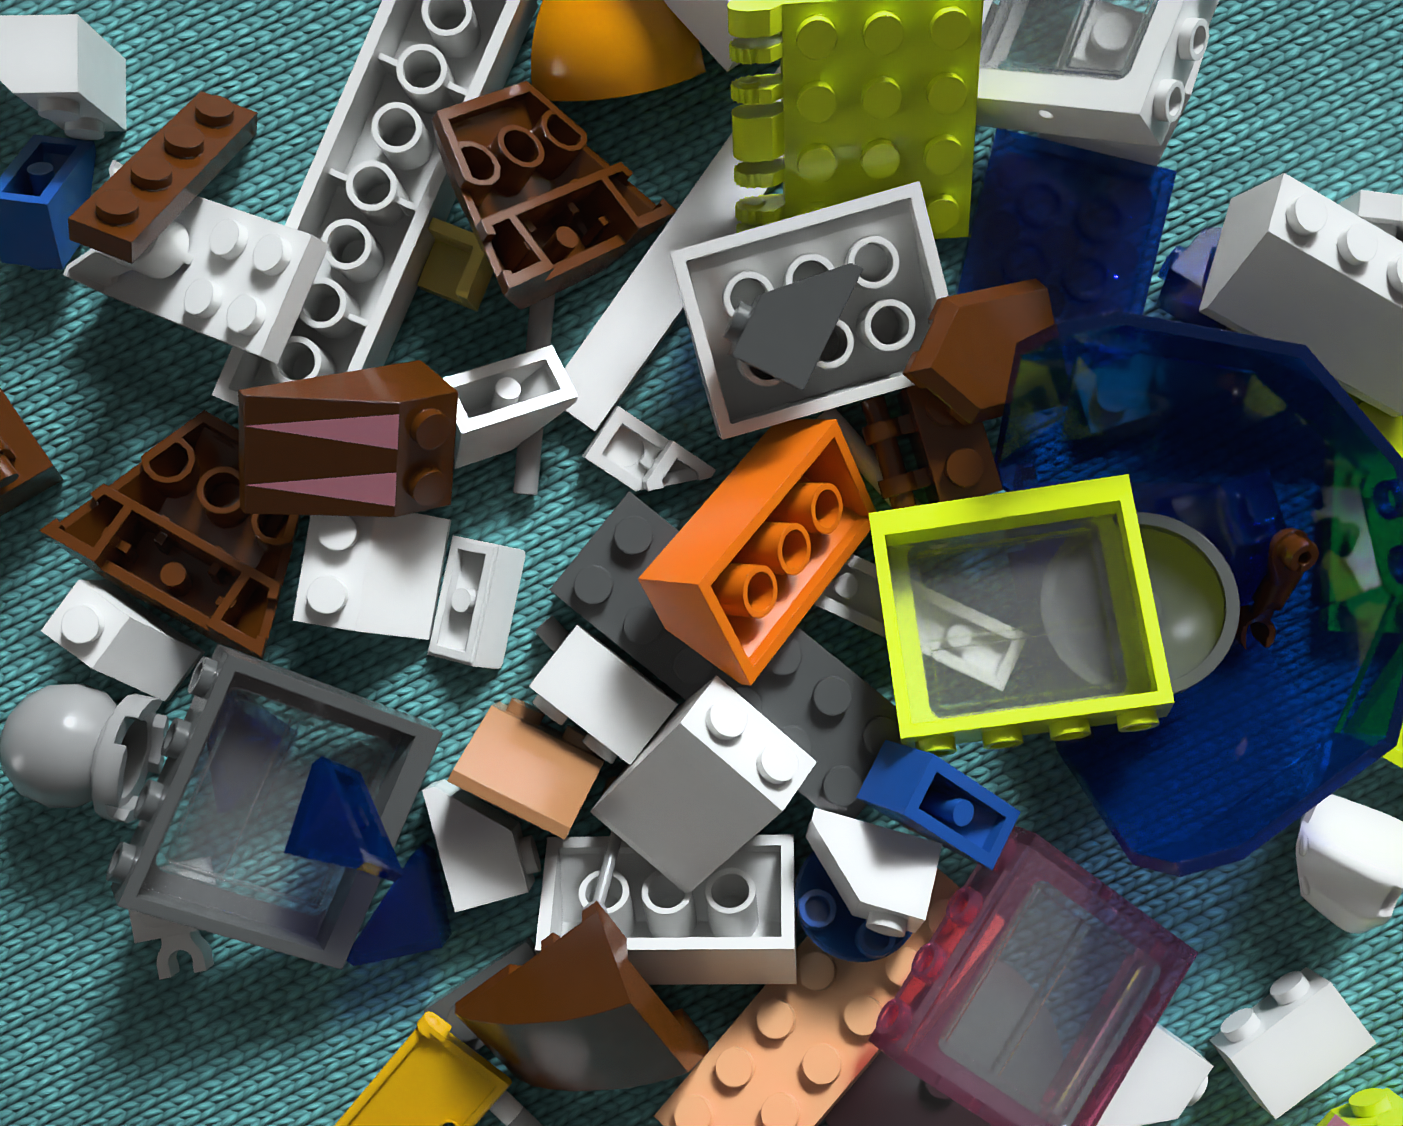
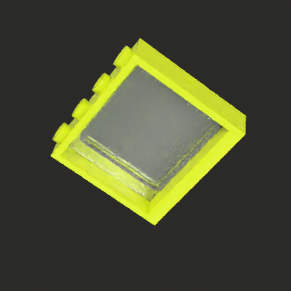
M1129 474L868 513L902 745L942 757L956 753V744L982 741L984 749H1005L1023 744V735L1049 732L1051 740L1066 741L1089 736L1091 734L1090 727L1117 723L1118 731L1136 732L1159 726L1158 718L1167 717L1175 702Z

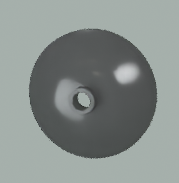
M1136 512L1174 696L1193 688L1205 680L1219 666L1229 651L1239 623L1240 600L1234 575L1223 555L1200 532L1183 522L1167 516ZM1117 514L1109 516L1113 526H1119ZM1084 526L1062 544L1050 561L1042 582L1040 594L1041 622L1052 651L1073 676L1092 689L1106 695L1118 697L1125 691L1126 682L1096 531L1091 527Z

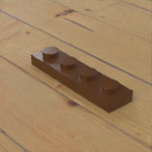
M200 91L68 218L69 240L133 264L257 134L258 113L236 105L225 97L210 95Z

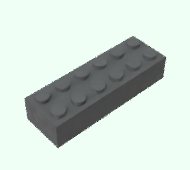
M629 491L549 590L685 700L715 676H718L816 761V764L797 791L821 810L856 819L867 805L856 797L884 741L888 740L902 744L896 706L798 627L790 634L751 686L739 684L667 631L638 578L679 531Z

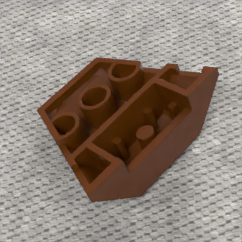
M528 81L438 110L432 118L437 146L454 193L482 251L493 268L504 297L520 310L604 271L670 220L677 211L663 198L656 205L631 184L628 179L633 172L622 162L609 165L586 145L587 132Z
M203 410L141 456L142 462L109 486L103 483L90 493L93 498L63 520L59 521L56 518L39 530L45 537L110 583L218 644L263 659L301 515L245 514L240 508L239 429Z
M597 901L582 911V922L561 938L555 933H551L541 941V952L522 966L508 964L455 1003V1014L517 1079L532 1086L546 1089L593 1091L626 1089L648 1085L689 1073L709 1052L708 1040L683 1008L670 1012L628 960L627 938Z

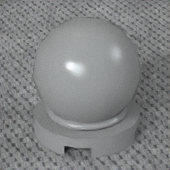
M86 684L48 685L26 695L13 709L5 722L0 734L1 769L21 796L48 808H77L93 801L95 813L103 819L124 823L137 819L134 818V809L148 772L160 774L165 756L161 755V748L168 731L169 719L166 715L156 714L163 701L160 698L132 694L127 695L117 705L107 693Z

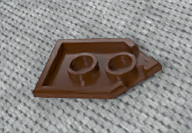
M1031 279L937 299L928 318V324L931 326L919 351L912 352L902 373L918 388H927L947 405V412L964 426L1061 401L1067 389V382L1048 288L1039 280Z

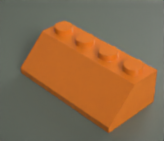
M794 419L771 426L638 578L664 628L741 685L751 686L871 530L868 513L877 511L837 419Z

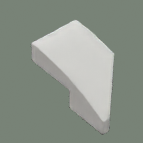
M619 406L613 408L582 455L583 458L634 491H651L673 484L708 479L716 471L682 446L668 440Z

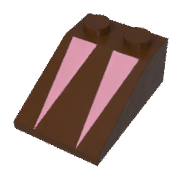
M421 360L238 390L240 508L245 514L399 517L451 505L458 391Z

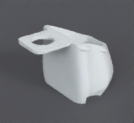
M1329 745L1310 786L1306 788L1296 842L1300 896L1342 930L1361 934L1386 924L1392 917L1395 905L1403 892V821L1381 811L1324 791L1334 769L1337 747Z

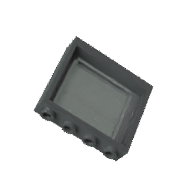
M217 644L212 657L203 656L192 674L188 687V693L194 695L185 719L175 718L166 733L161 748V755L167 757V760L158 780L153 781L149 779L143 786L134 809V818L140 819L130 844L120 842L114 851L108 866L106 880L112 882L111 889L118 907L342 970L443 733L423 719Z

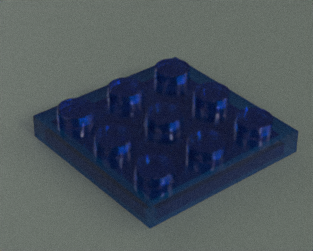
M996 128L991 138L954 295L1037 279L1048 288L1058 338L1124 354L1133 352L1177 171Z

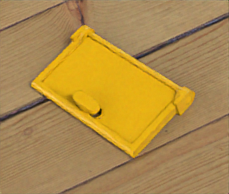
M428 1011L418 1020L417 1028L334 1126H445V1123L448 1122L453 1123L455 1126H475L512 1084V1081L506 1074L450 1033L452 1026L435 1013Z

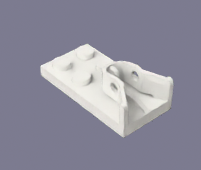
M112 160V163L109 167L110 177L114 175L123 166V164L119 163L116 160ZM196 196L133 264L90 248L89 251L66 266L63 276L113 299L278 364L329 244L312 234Z

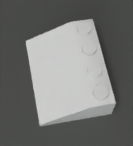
M920 181L670 252L700 374L717 435L722 440L915 385L902 373L912 352L919 351L931 326L928 324V318L937 299L949 296ZM849 263L863 268L804 391L796 389L727 355L733 342L723 336L741 301L751 306L757 295Z

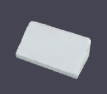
M452 536L427 655L473 667L501 668L526 557L524 550Z

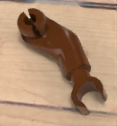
M1287 528L1278 531L1272 536L1268 547L1266 574L1251 596L1254 603L1253 605L1240 606L1239 623L1234 639L1245 649L1246 632L1249 625L1253 637L1265 648H1269L1272 645L1276 636V628L1270 620L1274 612L1282 610L1304 572L1316 563L1319 555L1318 548L1304 531Z

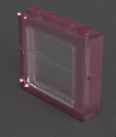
M1014 825L993 871L977 864L965 885L958 889L950 898L945 917L930 941L923 945L916 953L912 961L911 971L894 999L888 1001L881 1009L877 1018L876 1028L868 1041L897 1064L992 1126H1096L1198 955V952L1038 834Z

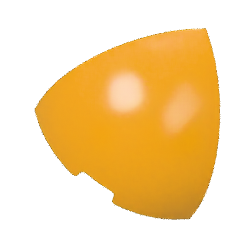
M542 0L532 40L531 80L532 86L551 101H590L630 96L668 87L706 72L699 40L673 13L664 0Z

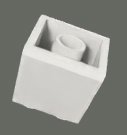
M715 676L672 711L631 765L627 763L590 812L685 894H688L785 809L816 764V761L722 679Z

